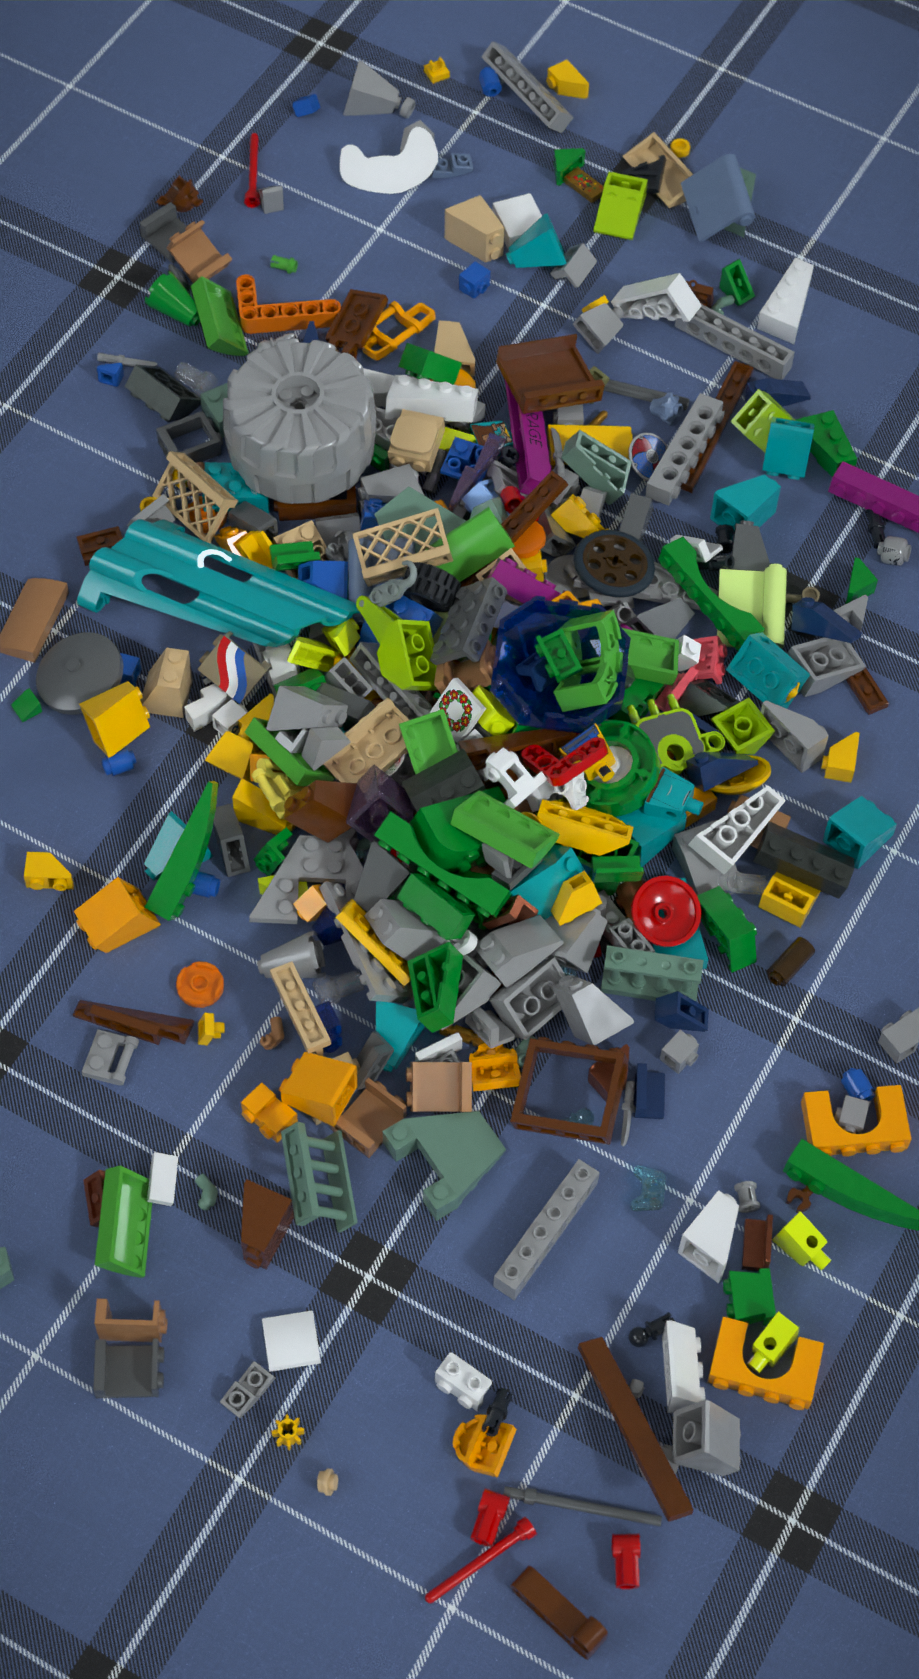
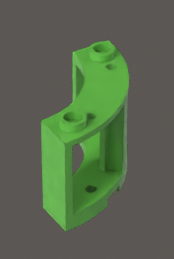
M614 610L573 618L561 627L583 671L561 681L553 691L562 712L606 704L615 693L618 686L616 682L617 674L622 672L623 653L619 652L618 640L622 638ZM596 626L600 638L601 657L582 660L581 644L577 630ZM597 672L592 682L580 684L581 675Z

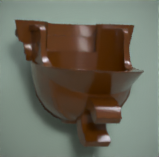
M179 175L172 183L168 192L162 195L156 203L159 206H165L171 202L176 206V211L187 212L191 211L194 206L199 207L203 203V199H198L199 192L194 187L192 179L187 182Z

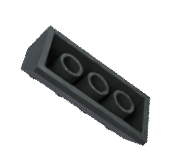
M770 821L766 825L753 860L757 864L838 899L847 890L854 871L853 857Z

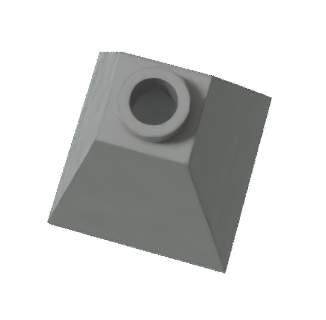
M359 60L343 115L393 113L394 108L398 109L401 97H398L399 91L367 64Z

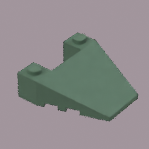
M409 486L374 514L379 526L438 508L445 534L466 522V520ZM436 516L427 518L423 525L433 529L437 523ZM411 523L406 524L402 532L411 536L417 526ZM420 529L415 538L425 542L430 533ZM391 530L384 531L382 537L384 540L392 539L395 532ZM434 535L428 545H431L440 538ZM415 543V553H418L422 547Z
M479 1111L405 1118L383 1131V1144L396 1162L419 1149L439 1177V1181L423 1190V1202L436 1221L457 1209L468 1193L477 1186L480 1179L489 1172L506 1152V1148Z

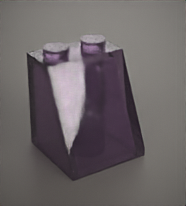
M374 764L357 782L346 823L370 842H379V839L374 835L390 811L407 823L414 817L411 801L405 788Z

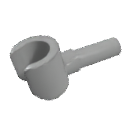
M632 1379L629 1386L636 1399L641 1397L645 1388L642 1381Z

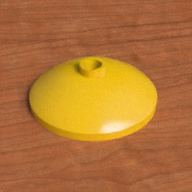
M747 755L758 760V765L714 786L710 790L725 795H740L751 792L763 785L770 777V763L764 758Z

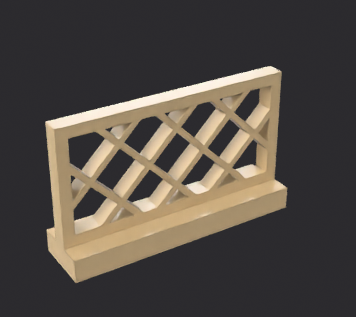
M170 451L166 457L169 464L152 496L159 498L164 488L168 486L169 501L165 506L197 537L211 543L228 509L235 508L238 500L185 453ZM174 469H177L178 480L173 481L172 473ZM185 481L191 482V492L186 493ZM179 483L180 495L175 496L174 484ZM198 493L204 494L205 504L200 505ZM193 495L194 507L188 508L187 496ZM181 498L182 510H177L176 499ZM212 505H217L220 508L215 517H213ZM206 507L207 519L202 520L200 509ZM194 510L196 522L192 523L189 512ZM208 522L209 531L205 535L202 524Z
M438 508L353 533L363 578L368 587L404 576L408 566H403L402 562L406 560L433 566L453 561ZM436 516L437 523L433 529L423 525L427 518ZM410 523L417 526L411 536L402 532L404 526ZM420 529L430 533L425 542L415 538ZM391 530L395 532L390 542L380 538L384 531ZM399 535L409 539L403 549L394 545ZM435 535L442 539L444 545L434 548L428 544ZM369 536L374 540L367 549L360 545V538ZM378 541L387 545L382 555L372 551ZM412 542L422 546L418 553L412 554L407 551ZM391 548L401 552L398 558L392 561L386 558ZM369 555L379 559L375 566L366 567L365 562Z
M293 961L271 969L270 975L306 1051L308 1054L312 1053L323 1056V1048L331 1045V1040Z

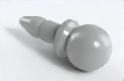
M285 334L283 337L281 336L275 340L272 337L269 341L263 340L258 344V348L261 347L263 350L274 347L279 340L292 339L295 337V334Z

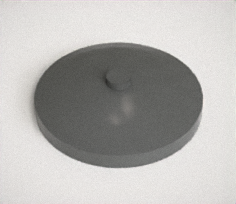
M77 633L62 639L45 654L39 664L36 674V686L40 697L56 712L67 715L83 714L79 706L80 703L120 684L124 668L121 653L110 639L97 633Z

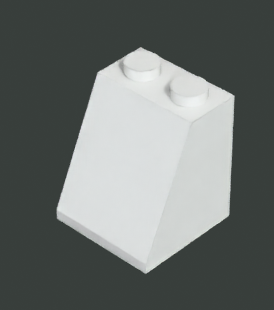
M719 1190L684 1232L678 1254L717 1283L721 1281L725 1270L739 1208L736 1200L731 1195L723 1194Z

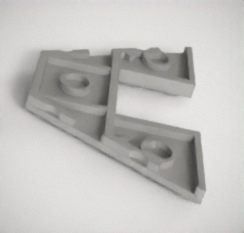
M300 835L250 914L249 922L297 924L298 914L293 903L298 899V882L324 883L327 881L344 883L345 896L348 900H354L363 866L347 837H336L327 843L316 836Z

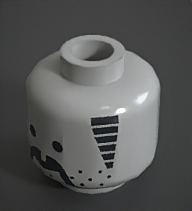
M887 536L884 542L879 543L877 554L881 555L883 563L901 566L904 562H908L910 558L911 545H908V541L905 538Z

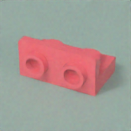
M719 636L693 639L701 644L699 663L692 666L699 671L697 680L713 678L716 684H722V676L725 675L724 659L727 657L726 645L722 643Z
M690 667L687 673H678L673 686L667 685L655 700L658 709L663 712L670 711L667 695L674 694L675 699L679 702L689 683L697 681L699 671Z

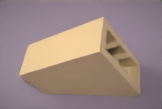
M439 320L434 352L462 362L461 369L465 370L470 376H475V358L460 322Z

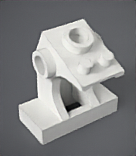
M502 748L497 753L493 752L485 762L486 767L483 769L485 773L484 781L488 779L492 782L499 781L505 787L509 799L503 804L513 809L548 779L542 771L532 777L519 762L518 756L512 751H507L505 748ZM511 769L519 779L514 782L505 771Z
M584 772L562 786H552L547 781L543 782L526 798L532 812L539 810L542 799L548 801L559 800L563 798V795L567 798L573 810L586 806L589 797L586 796L587 784L584 780Z

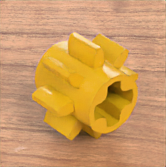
M287 1414L281 1422L275 1420L278 1430H272L271 1432L272 1437H279L276 1442L278 1447L283 1444L290 1450L291 1445L295 1443L301 1445L298 1435L305 1434V1431L302 1427L297 1428L300 1423L299 1418L293 1421L289 1419ZM291 1429L293 1430V1434H292V1435L289 1434V1433H287V1434L284 1436V1433H283L284 1430H286V1431H288V1432H289Z

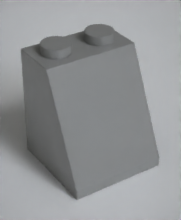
M406 464L360 478L361 487L358 488L361 500L358 501L362 513L364 500L376 498L382 500V503H388L408 486L421 494L423 492L410 464Z
M279 686L266 730L301 731L303 728L342 727L347 718L348 705L305 686Z
M380 899L364 916L382 944L405 960L409 961L441 946L446 941L438 935V930L433 926L423 923L417 913L407 910L403 906L404 903L402 901Z
M597 909L586 912L574 918L573 921L561 926L553 915L545 919L564 944L544 960L555 957L558 964L562 967L588 973L608 920L600 915L601 911Z
M567 975L562 977L558 984L552 986L574 1037L586 1043L596 1045L634 1023L632 1017L588 981L573 975Z
M703 1400L673 1411L672 1463L721 1476L740 1471V1419L709 1400Z

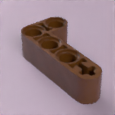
M528 1565L510 1585L512 1591L585 1660H589L607 1639L608 1631L596 1618L584 1616L533 1567Z

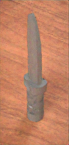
M98 353L97 361L122 363V365L135 367V365L157 366V362L125 358L124 355L114 356Z
M551 428L555 451L553 453V460L556 463V472L560 477H564L565 468L564 460L561 458L563 451L560 436L554 428Z
M633 1081L626 1082L625 1103L622 1104L624 1117L621 1145L623 1147L626 1145L629 1137L631 1115L635 1112L634 1094L636 1083Z

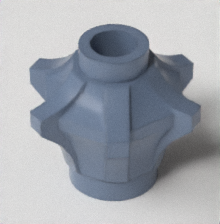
M668 392L664 397L652 400L650 412L652 415L661 418L668 425H673L674 419L682 415L683 405L679 403L678 396H673L672 392Z

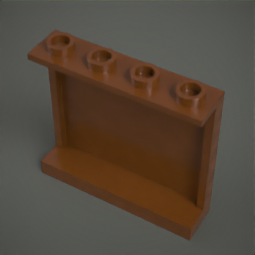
M577 334L499 346L496 363L523 414L602 400L605 384L602 379L594 380L576 347Z

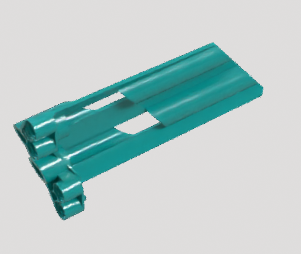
M143 519L136 520L128 527L125 537L112 548L103 547L99 549L90 560V571L83 581L77 598L79 606L98 613L105 604L110 602V598L115 596L223 633L230 631L233 633L232 636L265 647L286 645L299 635L300 629L309 625L320 623L325 626H335L347 621L353 614L360 613L356 603L186 534L184 527L165 519L154 523ZM208 556L250 573L253 576L246 582H240L204 567L203 561ZM155 573L199 591V596L194 601L181 604L146 589L141 579L147 574Z

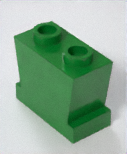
M761 1268L758 1273L729 1271L727 1279L723 1280L724 1294L729 1295L730 1303L726 1304L727 1318L748 1324L763 1321V1326H767L776 1315L770 1268Z

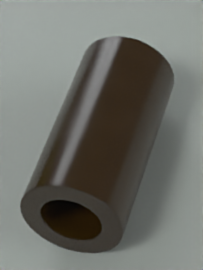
M797 937L768 968L769 981L776 986H785L815 954L813 945L805 938Z

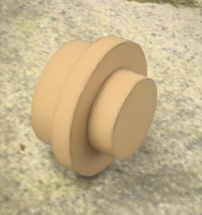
M331 1468L320 1471L318 1475V1491L326 1496H331L338 1487V1476L334 1474Z

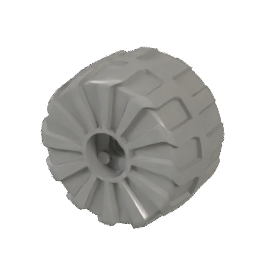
M292 338L279 340L276 346L263 350L261 347L257 348L247 355V361L239 370H232L227 379V398H223L224 435L231 464L234 470L239 472L249 488L258 494L261 493L282 503H318L329 500V498L345 490H349L360 480V476L366 466L370 465L374 453L376 410L372 384L364 376L362 365L352 355L339 353L333 344L324 341L313 340L311 343H300L298 339Z

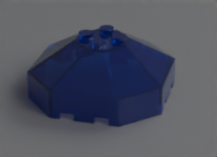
M535 596L499 622L490 692L518 725L581 734L593 724L599 725L621 709L625 694L631 638L619 625L622 639L618 640L619 652L623 653L622 672L617 674L616 682L618 686L611 699L606 704L562 712L553 692L559 685L557 680L542 692H537L531 676L518 675L516 666L536 652L534 646L538 644L536 636L540 635L543 638L557 631L570 619L607 610L600 604L592 603L590 607L578 605V601L559 599V602L545 600L546 597ZM593 626L577 630L581 644L582 660L601 657V645L597 627ZM597 672L581 675L580 684L592 682Z

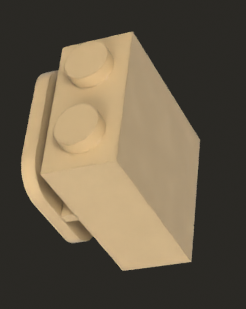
M402 409L390 437L389 463L396 467L410 464L411 468L418 472H431L445 431L444 418Z

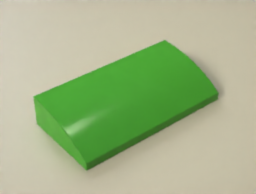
M201 276L191 285L207 347L223 354L246 356L248 349L231 291Z
M490 507L446 534L453 561L436 567L445 570L461 582L503 555L510 548L515 547ZM440 538L430 546L435 548L444 544Z
M596 626L590 628L589 639L598 634ZM620 628L622 639L618 640L619 652L623 653V658L632 668L635 678L673 686L678 675L679 640ZM601 646L587 655L588 659L601 657Z
M444 709L399 724L415 774L458 752Z
M255 717L252 719L245 733L297 786L305 787L315 780H335V777L324 765H321L314 771L303 759L302 753H290L275 739L280 731L266 730L268 720Z
M480 790L454 809L451 825L531 869L549 852L560 835Z
M121 1165L106 1169L95 1266L119 1274L142 1278L145 1277L152 1203L147 1202L149 1179Z

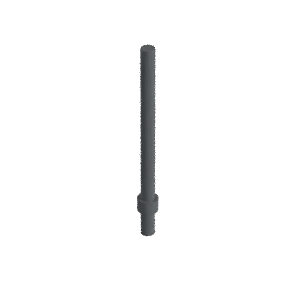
M505 1486L504 1495L513 1499L523 1500L524 1504L534 1505V1503L661 1526L662 1516L539 1493L537 1489L528 1487L524 1490Z

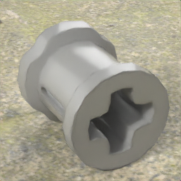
M744 1181L734 1186L740 1203L739 1212L750 1213L759 1210L761 1207L755 1193L757 1185L753 1181Z

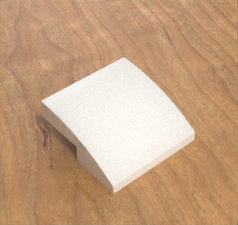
M313 1310L262 1319L269 1372L321 1363Z

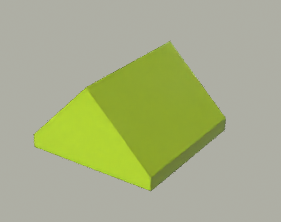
M750 698L711 718L713 724L722 733L736 754L754 755L775 733L774 728Z

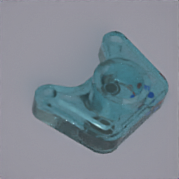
M637 1165L634 1168V1175L641 1181L642 1188L641 1195L631 1201V1210L649 1211L661 1209L664 1203L665 1174Z

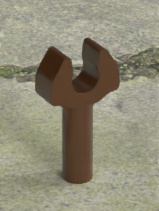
M805 1186L802 1190L792 1188L788 1193L786 1204H790L793 1199L799 1198L802 1203L797 1207L796 1213L800 1211L805 1212L811 1206L809 1197L813 1192L808 1186Z

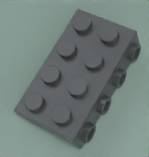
M491 577L477 581L474 584L463 586L457 591L454 604L448 611L449 616L446 623L441 628V635L433 647V654L430 658L432 663L440 665L465 656L472 662L480 660L507 595V589L495 578Z

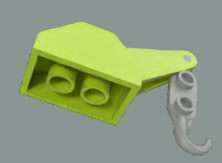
M406 560L402 562V565H407L410 568V575L407 579H391L375 587L370 596L361 595L357 598L356 607L380 644L377 657L381 675L402 690L435 691L437 690L434 684L437 665L430 661L433 654L434 641L429 621L403 620L385 607L400 599L417 579L415 564L412 561Z

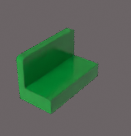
M312 541L275 544L269 547L272 566L276 571L298 569L299 564L321 560L320 553L314 552Z
M640 856L592 857L591 859L593 883L641 881L644 873L643 867L640 866Z

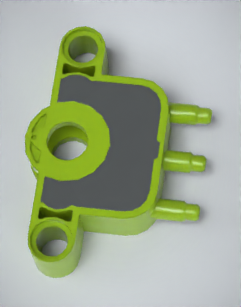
M674 694L667 695L671 710L663 713L659 712L653 699L648 700L647 704L651 716L642 719L639 718L634 705L627 706L631 723L641 728L654 745L661 768H667L677 775L687 768L686 760L694 757L697 753L719 752L725 746V739L721 733L717 731L700 733L694 716L687 709L679 707ZM708 741L713 743L714 748L709 745ZM667 751L674 754L676 761L669 758Z

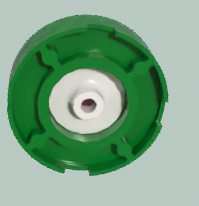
M625 721L600 722L601 726L598 727L615 758V764L610 767L615 774L607 782H603L599 776L591 781L584 777L587 784L586 796L589 797L587 805L584 807L617 817L632 813L644 805L648 794L657 783L661 765L654 745L641 728Z

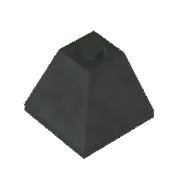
M707 679L690 682L678 702L680 708L687 709L697 717L724 711L740 703V701Z

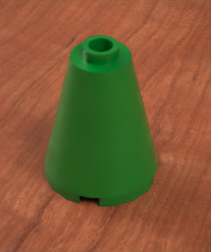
M168 271L169 275L167 276L162 274L148 290L151 294L149 298L145 296V304L189 327L197 326L200 323V318L194 299L175 274Z

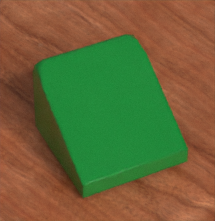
M30 688L25 690L11 704V707L22 722L42 712L41 704Z

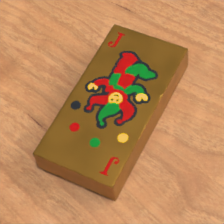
M579 167L564 177V183L589 202L593 203L602 197L604 186Z

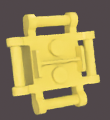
M260 758L256 764L257 769L253 771L251 777L256 783H259L260 789L279 819H284L285 801L288 797L302 790L303 787L297 786L285 773L272 772V770H282L273 761L267 758Z

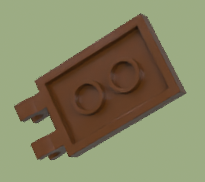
M350 289L325 337L327 343L333 344L338 352L339 348H343L341 353H348L356 359L357 349L364 348L388 302L387 296L385 294Z

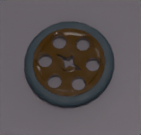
M616 530L593 532L583 538L574 551V565L580 579L588 587L605 596L615 598L634 596L644 591L651 584L655 575V564L649 549L640 540L625 532ZM614 545H621L624 547V550H617L614 548ZM600 547L604 552L598 553L593 548ZM636 558L640 561V564H633L629 559ZM595 563L599 568L592 569L588 564ZM631 574L636 580H628L625 575ZM611 577L615 582L609 583L604 578Z

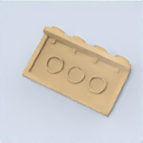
M390 698L385 699L368 715L361 718L348 732L344 733L351 743L323 765L339 782L360 784L362 793L380 778L403 754L406 755L408 753L399 724L409 721V719L394 705Z

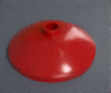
M658 876L648 880L637 890L632 900L631 915L636 929L648 942L661 947H673L686 942L694 935L701 919V906L696 893L686 882L672 876ZM659 910L664 912V918L658 915Z

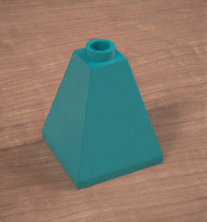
M548 213L541 216L508 247L509 253H506L510 265L514 264L516 268L567 264L562 245Z
M172 811L168 814L144 862V865L147 867L144 872L153 881L160 878L186 826ZM208 847L203 862L213 857Z
M376 1001V1031L395 1049L383 1071L392 1072L393 1069L398 1068L425 1026L418 1020L416 1009L391 1002Z

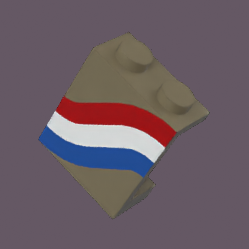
M229 631L224 636L220 634L212 643L215 648L211 653L208 650L199 660L202 664L197 670L240 704L272 665L266 660L260 664L230 639L233 633Z

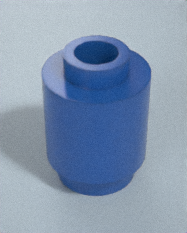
M491 67L483 68L479 75L482 91L488 97L496 96L502 90L499 76Z
M127 748L121 749L110 758L106 754L104 758H101L106 776L111 774L115 776L134 769L133 764L137 763L133 751H128Z
M199 871L193 883L196 887L192 894L207 898L211 896L216 897L220 888V879L216 878L215 875Z
M851 1068L843 1074L844 1078L841 1080V1083L849 1096L865 1101H871L875 1097L874 1088L862 1069L856 1070Z

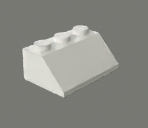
M672 1320L666 1321L662 1336L667 1411L668 1413H673V1411L705 1400V1389L700 1387L699 1378H703V1364L698 1362L697 1353H701L700 1337H696L695 1328Z

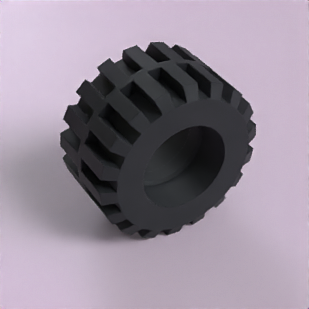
M413 562L417 568V579L404 592L403 596L432 611L448 612L454 604L456 593L461 588V583L453 575L436 566ZM407 567V570L402 580H405L409 577V567Z

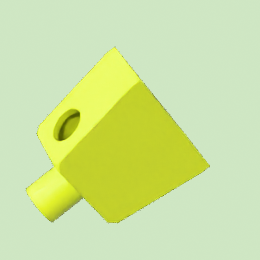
M801 1211L772 1239L775 1244L801 1266H804L811 1260L820 1270H823L831 1261L821 1250L827 1243V1240Z
M778 1311L754 1342L752 1351L755 1354L748 1361L747 1365L757 1373H760L766 1364L774 1367L798 1338L799 1327ZM771 1345L774 1349L767 1350L765 1346Z

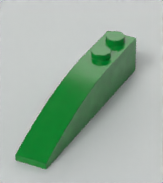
M208 781L144 907L168 921L181 916L185 908L183 903L186 897H190L196 887L193 883L205 857L216 811L218 783L215 781Z
M801 1139L787 1160L783 1172L790 1179L808 1186L813 1193L822 1195L849 1210L872 1219L919 1231L918 1209L807 1141Z

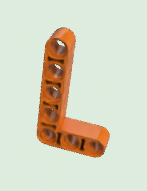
M244 274L239 276L236 281L240 325L242 331L247 334L307 329L309 321H314L315 328L331 327L341 309L340 303L335 299L257 305L254 278L251 275Z

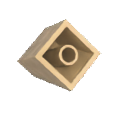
M481 195L445 209L444 238L485 263L503 256L504 226Z
M166 648L148 672L141 703L142 706L147 708L149 713L184 718V706L187 705L193 682L189 651Z

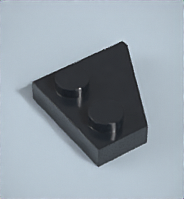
M661 155L659 160L649 164L647 161L636 167L623 170L622 174L647 179L646 193H660L666 157Z

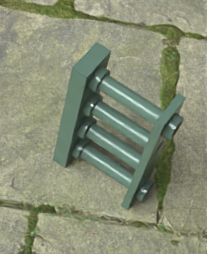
M607 946L601 991L606 994L656 1001L658 997L679 991L696 1001L704 960Z
M296 1122L281 1131L296 1225L305 1226L319 1217L335 1219L337 1232L341 1233L357 1224L342 1131L337 1130L324 1139L308 1137L305 1123ZM309 1147L322 1149L325 1162L312 1160ZM313 1170L326 1172L329 1185L315 1183ZM316 1193L331 1196L333 1208L318 1206Z

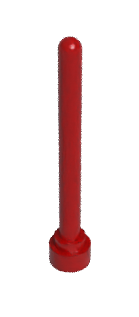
M252 133L250 137L249 190L244 195V204L249 208H256L260 205V195L257 191L258 135L256 133Z
M524 1516L517 1521V1526L513 1528L514 1531L429 1591L425 1595V1601L427 1603L435 1602L519 1540L522 1542L525 1539L529 1541L536 1536L537 1532L528 1518Z

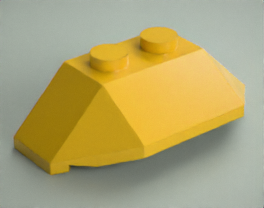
M542 799L537 817L543 822L544 826L560 834L556 843L599 856L628 845L634 828L610 814L587 807L573 810L567 801H548Z

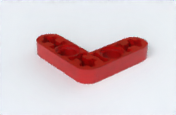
M595 737L576 748L561 760H558L539 745H529L523 749L521 756L525 765L536 774L542 771L548 778L546 781L552 786H562L604 758L608 753V748L603 738Z

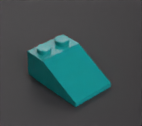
M553 845L542 858V862L509 891L512 893L511 897L519 894L538 909L539 912L536 916L541 915L545 920L552 916L551 909L563 882L585 871L571 847Z

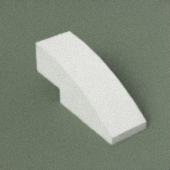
M216 684L200 690L201 699L184 706L186 719L194 732L212 722V715L231 699L234 701Z

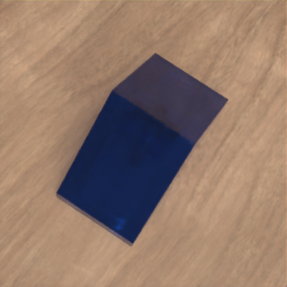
M327 906L311 927L317 933V937L323 946L343 941L341 936L344 934L342 928H338L335 925L334 919L336 914Z

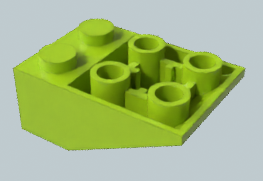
M608 172L593 232L633 240L645 201L648 180Z
M758 389L730 422L763 452H766L772 417L789 420L795 419L768 393Z

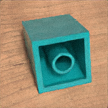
M772 417L762 470L772 476H779V473L787 474V478L800 480V477L805 478L815 424Z
M764 474L719 489L714 493L710 519L718 525H731L734 527V530L735 525L740 524L741 521L754 522L753 526L760 528L776 513L781 486Z
M860 796L829 817L822 841L830 848L853 857L854 867L859 869L894 835L897 823L894 822L891 816L880 811L872 801Z
M643 805L632 813L617 816L616 818L623 821L626 825L634 827L631 839L639 842L634 856H640V866L643 867L673 840L674 834L680 833L685 829L687 815L685 813L681 822L671 821L644 814Z

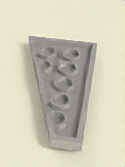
M614 545L615 549L620 551L624 550V547ZM600 547L593 548L598 553L604 552ZM636 558L629 559L633 564H640V561ZM654 562L655 575L651 584L644 591L630 596L660 603H668L681 598L690 608L701 610L696 602L689 598L681 585L675 582L667 569ZM595 563L588 564L592 569L599 568ZM631 574L625 575L628 580H636ZM579 575L577 576L574 587L593 590L580 579ZM611 577L604 578L609 583L615 582ZM709 587L718 596L719 591Z
M325 881L319 889L327 907L337 916L349 901L345 896L346 891L339 883ZM335 918L336 927H341L344 932L341 938L351 961L362 972L359 979L370 990L367 993L369 1001L405 1003L409 1000L411 996L407 992V985L403 986Z

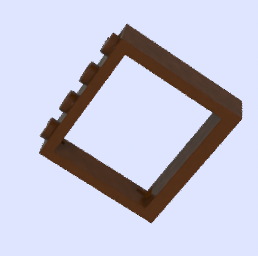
M355 485L346 490L347 499L293 504L274 500V511H279V521L310 520L357 513Z
M538 1037V1039L530 1038L510 1120L513 1127L518 1130L610 1145L629 1062L625 1053L616 1048L602 1050L590 1044H586L583 1047L576 1046L575 1043L570 1041L557 1043L545 1037ZM538 1052L615 1064L601 1127L524 1114Z

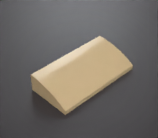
M653 132L623 155V158L631 167H636L646 161L649 164L659 160V156L665 155L666 164L660 193L655 194L668 208H672L686 202L681 182L693 174Z

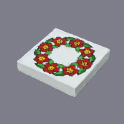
M453 678L430 713L444 709L453 738L458 744L459 741H463L468 736L486 708L459 678Z

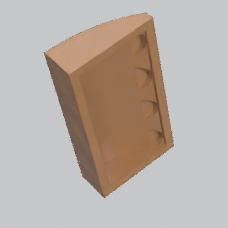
M44 578L27 579L0 634V653L36 662L69 594L67 583Z

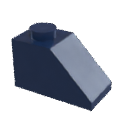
M679 991L656 998L655 1021L670 1029L708 1031V1008Z

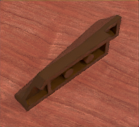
M571 725L463 740L459 741L458 745L460 750H465L476 771L485 768L487 758L493 752L497 753L502 748L514 752L518 756L519 762L525 766L521 756L523 749L529 745H539L554 757L560 758L562 754L559 749L567 744L570 739L575 738L576 732Z
M84 1000L78 1002L72 1015L75 1018L159 1045L162 1037L185 1044L194 1025V1020Z

